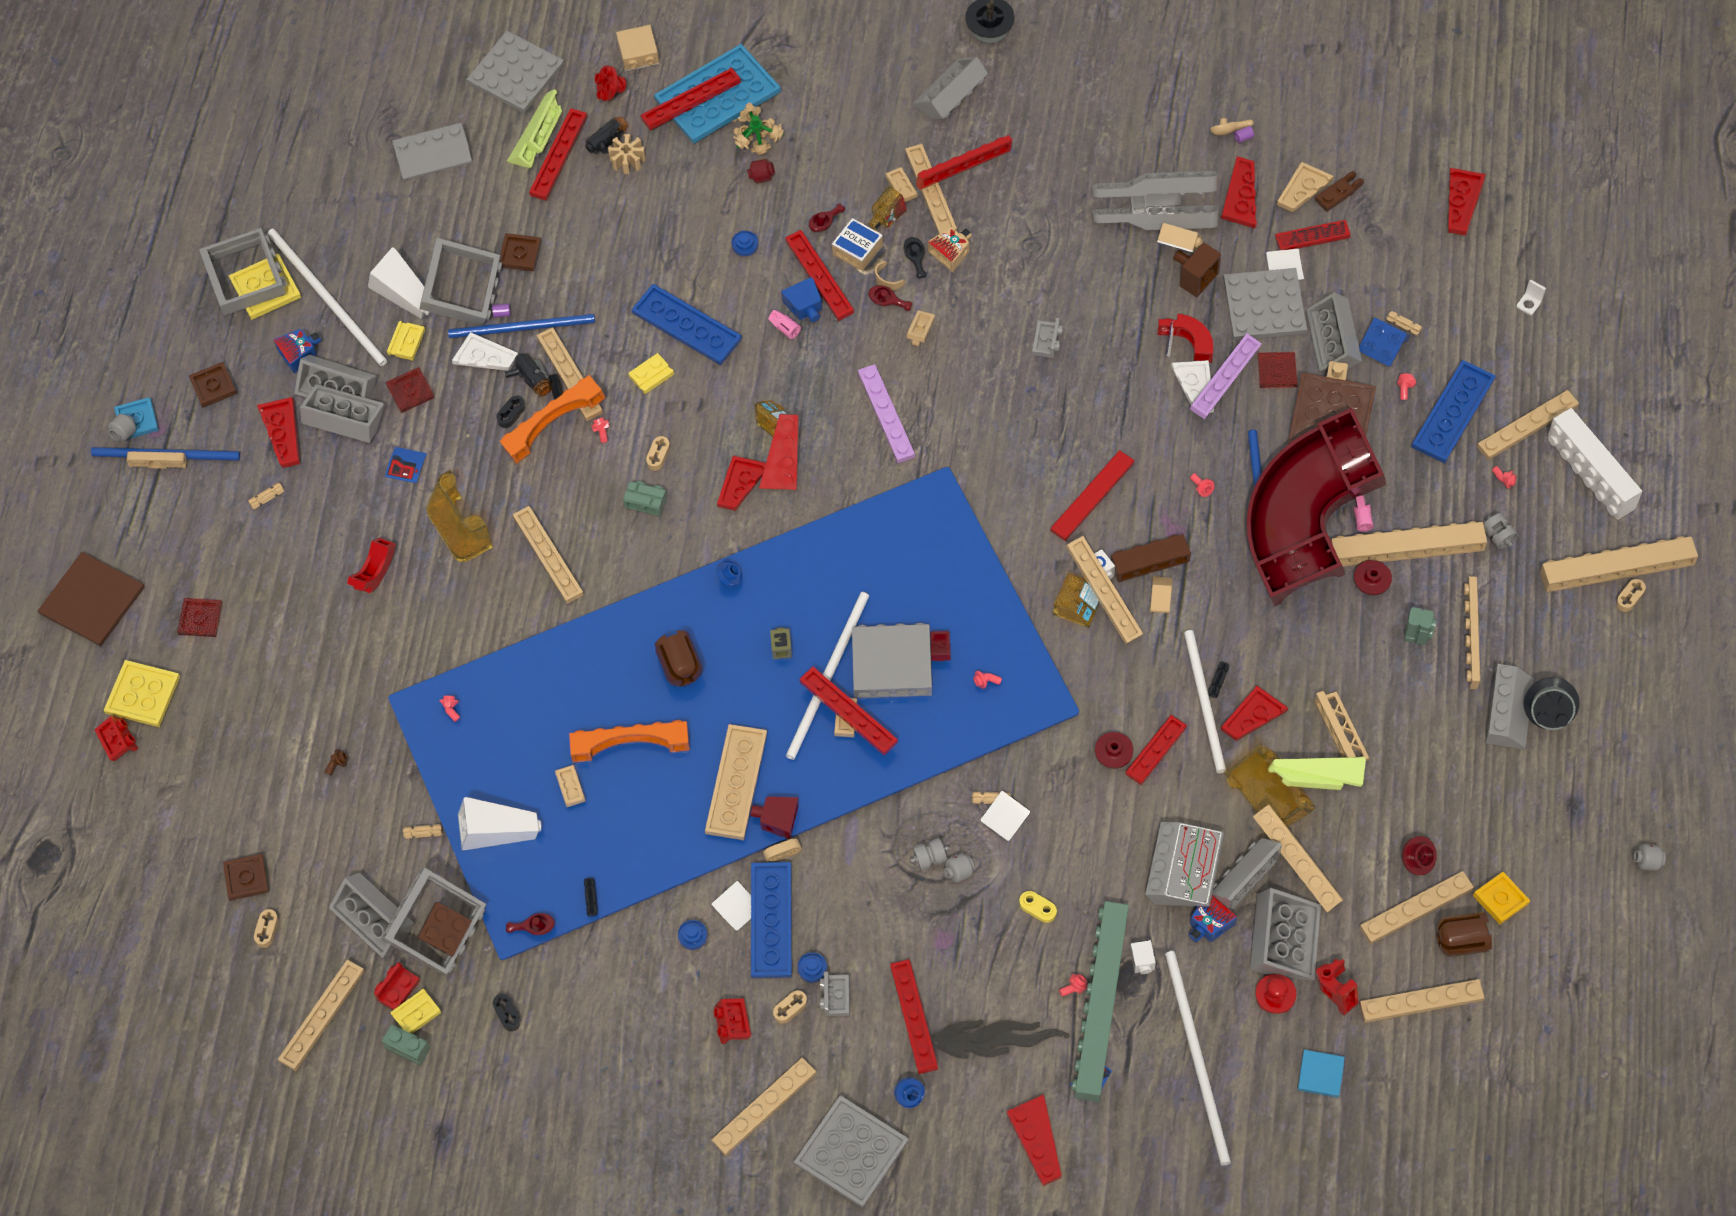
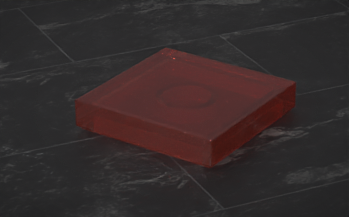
M1295 352L1258 353L1260 388L1297 387Z
M419 367L385 382L401 413L435 398Z
M184 598L177 631L178 635L216 637L222 601Z

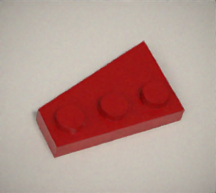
M732 456L717 507L736 511L762 477L766 463Z
M1256 686L1222 725L1221 730L1238 741L1287 712L1288 707Z

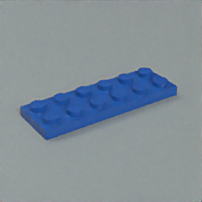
M655 284L650 286L631 309L632 314L719 365H722L742 340V335Z
M1462 360L1416 436L1411 448L1442 463H1446L1493 384L1496 375Z
M791 862L751 863V978H792Z

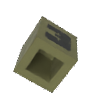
M789 628L770 630L773 659L792 658Z

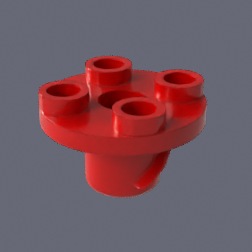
M605 65L599 73L595 74L594 81L597 83V99L610 101L615 93H623L625 91L626 80L622 76H617L613 66Z
M1270 974L1263 977L1257 984L1255 991L1258 1006L1272 1014L1288 1012L1294 1005L1297 994L1293 982L1280 974Z

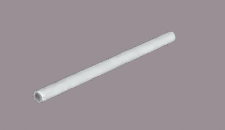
M1188 630L1184 632L1216 772L1224 773L1226 772V767L1194 631Z

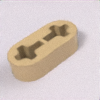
M659 436L655 438L650 447L646 462L648 468L652 471L660 470L665 463L670 450L669 440L666 437ZM664 443V446L659 451L658 445ZM656 456H658V462L652 464V461H654Z
M1639 579L1631 580L1618 596L1616 601L1617 608L1622 612L1632 610L1645 592V583ZM1636 586L1639 587V590H1636V592L1633 594V588H1635ZM1630 598L1629 603L1622 604L1623 601Z
M794 838L765 849L763 854L767 863L776 862L799 853L802 848L799 840Z
M264 910L259 916L254 940L261 948L269 947L274 940L279 923L278 916L274 910ZM269 916H272L273 920H270L267 926V922L265 919H268ZM266 931V936L268 939H264L263 942H261L259 937H263Z
M799 990L794 991L777 1004L773 1010L775 1021L785 1024L799 1014L807 1006L805 993ZM794 998H797V999L802 998V999H801L802 1003H801V1004H799V1003H795V1004H794ZM787 1010L786 1017L782 1015L779 1017V1011L784 1012Z

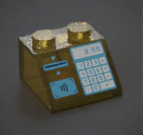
M772 400L757 402L754 405L756 424L773 437L779 414L787 413L780 404H775Z
M1070 573L1067 574L1054 603L1053 615L1089 628L1100 602L1086 579Z

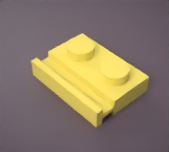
M399 321L387 350L388 355L392 354L396 355V357L413 361L425 333V327L411 323L405 324Z
M657 353L630 371L628 375L638 388L646 394L673 376L674 371Z
M422 989L390 1013L403 1030L413 1034L438 1016L441 1011L426 991Z

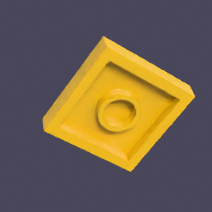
M1504 872L1490 880L1473 894V897L1499 925L1530 903L1528 897Z

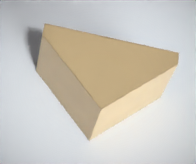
M1153 576L1150 612H1170L1172 578Z

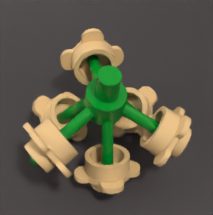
M747 103L745 109L740 112V116L742 118L745 117L750 122V126L743 125L740 128H735L733 132L737 137L733 136V138L736 140L737 148L742 150L747 148L749 150L748 145L753 140L752 132L756 133L757 140L753 142L754 148H751V152L762 155L772 146L767 144V141L761 139V137L765 138L769 135V138L773 139L776 143L777 139L780 140L783 136L784 130L781 129V124L779 126L775 125V121L771 118L768 121L760 120L758 117L761 112L760 107Z

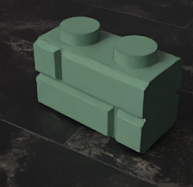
M630 481L623 498L624 507L661 516L667 501V493L664 488L658 485L651 487L642 481H636V483Z
M1416 607L1411 608L1406 624L1404 641L1412 643L1415 641L1416 644L1425 645L1428 639H1432L1437 620L1433 619V611L1425 609L1422 611V609Z
M394 1025L390 1026L382 1040L386 1050L419 1066L422 1065L430 1051L427 1041Z

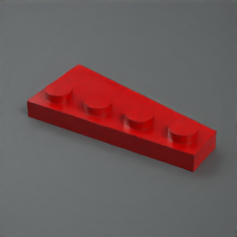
M1239 156L1236 157L1221 219L1255 229L1257 219L1255 217L1254 161Z
M1450 168L1449 233L1467 235L1486 174Z
M289 397L257 405L281 467L285 468L300 464L294 399Z
M779 414L759 486L760 489L797 490L799 414Z
M1044 1095L1008 1110L1006 1114L1042 1186L1060 1179L1062 1175Z

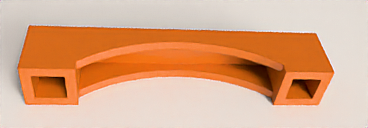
M590 375L580 379L575 386L565 390L560 397L550 401L545 408L535 412L530 419L520 423L512 432L505 434L500 440L502 447L517 464L531 454L530 447L548 424L572 410L583 407H590L592 409L605 399L604 393Z
M675 720L671 723L656 722L652 725L636 724L633 727L625 728L617 726L606 730L598 728L594 731L586 732L578 730L574 733H569L573 763L592 761V757L602 750L629 742L659 744L669 748L670 752L690 751L687 721Z

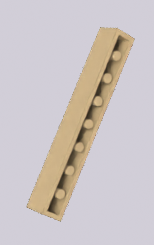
M1471 521L1467 524L1459 525L1453 523L1441 527L1435 525L1423 529L1393 530L1391 532H1375L1368 535L1356 534L1350 537L1337 536L1332 538L1331 542L1342 566L1360 565L1362 562L1369 560L1388 562L1485 551L1487 538L1483 522Z
M1681 536L1674 540H1660L1653 544L1642 543L1631 548L1622 547L1614 551L1605 550L1598 554L1588 553L1581 557H1567L1560 561L1550 560L1542 564L1540 575L1545 591L1551 592L1693 566L1697 561L1698 554L1692 537Z

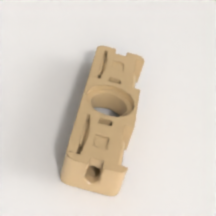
M129 451L126 459L128 466L131 468L135 466L186 469L187 458L184 453Z

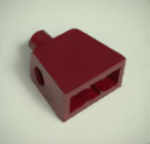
M766 797L764 807L752 806L751 817L761 818L760 826L762 830L791 839L799 808L798 798Z

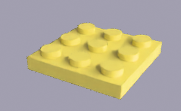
M276 254V258L273 260L274 263L278 262L282 272L279 273V276H284L287 284L284 287L286 294L245 308L251 320L301 298L279 254ZM267 259L229 275L238 296L276 284Z
M125 660L104 708L105 714L160 727L180 679L179 673Z

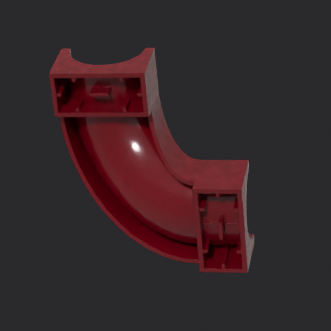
M1353 408L1317 423L1318 426L1304 433L1288 444L1271 460L1254 487L1247 513L1248 542L1255 565L1274 606L1281 604L1288 595L1312 582L1327 577L1336 576L1339 578L1345 575L1340 559L1327 534V522L1330 516L1344 504L1356 499L1357 496L1365 495L1386 485L1384 473Z

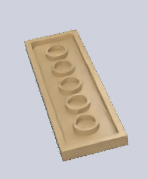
M729 724L705 834L739 840L745 839L768 734L767 730Z

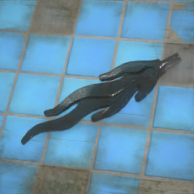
M983 1020L954 1023L941 1032L932 1035L931 1042L933 1049H939L953 1057L968 1059L969 1054L961 1049L982 1057H996L1009 1053L1008 1048L991 1049L996 1046L1016 1045L1031 1047L1050 1037L1069 1038L1070 1035L1058 1029H1048L1030 1035H1018L1011 1033V1031H1033L1040 1027V1022L1027 1024L1009 1020L992 1023L971 1033L964 1032L976 1029L984 1024Z

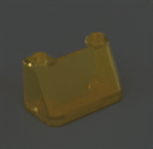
M449 470L437 479L427 503L426 511L454 558L459 562H466L492 548L487 526L482 518L472 515L464 519L457 509L456 501L461 499V496L456 488V478L452 471Z
M1260 743L1224 773L1228 778L1226 781L1232 789L1236 787L1243 793L1257 813L1270 804L1288 827L1310 814L1316 807L1301 787L1287 786L1282 782L1283 778L1280 775L1268 771L1271 763L1275 759H1279V757L1271 748Z

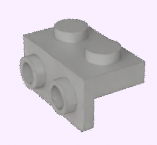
M1056 318L1055 323L1038 320L1032 355L1054 358L1055 351L1059 352L1060 341L1057 338L1062 335L1063 325H1060V318Z
M824 972V978H820V990H824V997H820L821 1010L825 1011V1017L850 1016L849 975H828V972Z

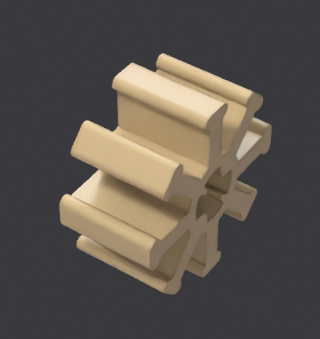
M625 134V143L622 144L618 137L614 138V147L609 146L608 152L613 169L618 171V168L623 166L624 174H630L629 165H632L636 168V171H639L641 169L640 161L645 162L646 158L641 140L637 137L631 143L630 134Z

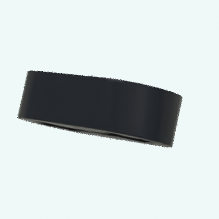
M511 397L497 413L496 418L500 427H511L524 412L525 403L521 397ZM508 416L509 420L505 419L504 421H502V418H507Z
M497 995L493 999V1007L503 1027L507 1031L517 1030L521 1021L513 1003L507 995ZM500 1001L505 1003L507 1010L503 1011L502 1007L499 1006ZM509 1014L512 1019H515L513 1025L508 1023L507 1015Z

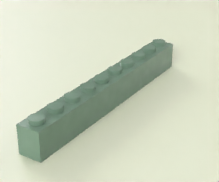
M1105 901L1104 908L1099 910L1098 920H1102L1101 927L1097 926L1095 938H1098L1099 942L1098 945H1094L1092 956L1096 957V962L1091 964L1089 976H1093L1092 983L1088 982L1087 995H1090V1001H1085L1084 1014H1087V1020L1082 1021L1081 1026L1084 1040H1079L1078 1052H1081V1059H1076L1075 1065L1078 1079H1073L1072 1091H1076V1099L1100 1102L1129 905Z

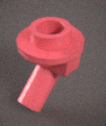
M1409 373L1399 375L1397 384L1400 387V399L1407 400L1408 388L1416 385L1415 378Z
M604 417L593 420L594 424L591 425L593 431H599L600 442L606 443L608 441L606 428L610 426L609 420H604Z
M1498 466L1492 469L1499 481L1503 482L1507 489L1515 486L1517 476L1514 475V471L1504 472L1503 474Z
M1196 473L1190 477L1198 486L1196 491L1202 497H1207L1213 492L1214 483L1208 478L1202 480Z
M975 671L973 680L977 687L985 689L988 681L999 685L1002 678L991 673Z
M443 696V699H440L439 702L445 707L449 717L454 722L458 721L460 716L453 707L459 701L455 700V696Z
M1072 974L1069 979L1071 985L1059 989L1061 997L1075 991L1082 993L1088 987L1087 980L1080 974Z

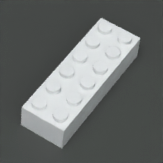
M1570 408L1553 418L1547 437L1549 443L1558 449L1561 457L1569 462L1572 470L1580 475L1584 484L1591 488L1600 502L1602 501L1609 514L1619 520L1634 511L1642 490L1575 411Z

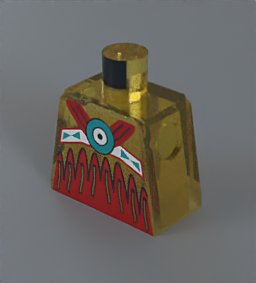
M888 186L871 207L873 218L868 224L874 230H877L880 225L889 228L907 211L903 195L891 186Z

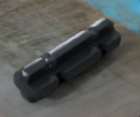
M557 374L548 377L554 400L563 394Z
M1219 663L1208 690L1210 697H1218L1229 670L1228 663Z
M594 878L584 879L587 916H597Z

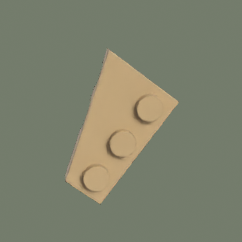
M1301 162L1278 199L1277 206L1290 212L1296 211L1332 182L1334 176Z

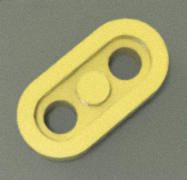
M1026 891L1020 896V907L1026 913L1044 923L1052 922L1056 918L1057 909L1052 902L1033 891ZM1031 898L1033 902L1029 903L1026 899ZM1048 908L1050 912L1045 913L1043 910Z

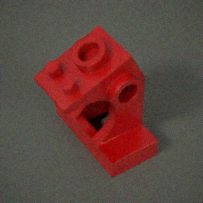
M1335 959L1334 963L1323 964L1316 969V979L1320 990L1338 1006V1011L1345 1016L1359 1004L1358 986L1353 979H1350L1346 984H1341L1336 980L1345 971V960L1338 961V959Z

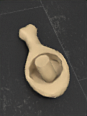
M1222 118L1220 119V125L1213 126L1210 130L1214 135H1227L1238 129L1252 126L1253 121L1246 120L1227 123V119Z

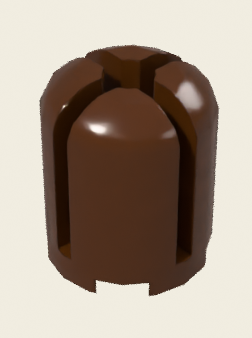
M676 631V635L667 638L663 635L654 644L656 647L655 652L666 680L673 686H687L695 682L703 673V665L692 638L687 631Z
M1478 912L1441 918L1436 927L1437 943L1441 952L1448 957L1489 952L1492 949V935H1489L1487 924H1485L1489 922L1486 913Z

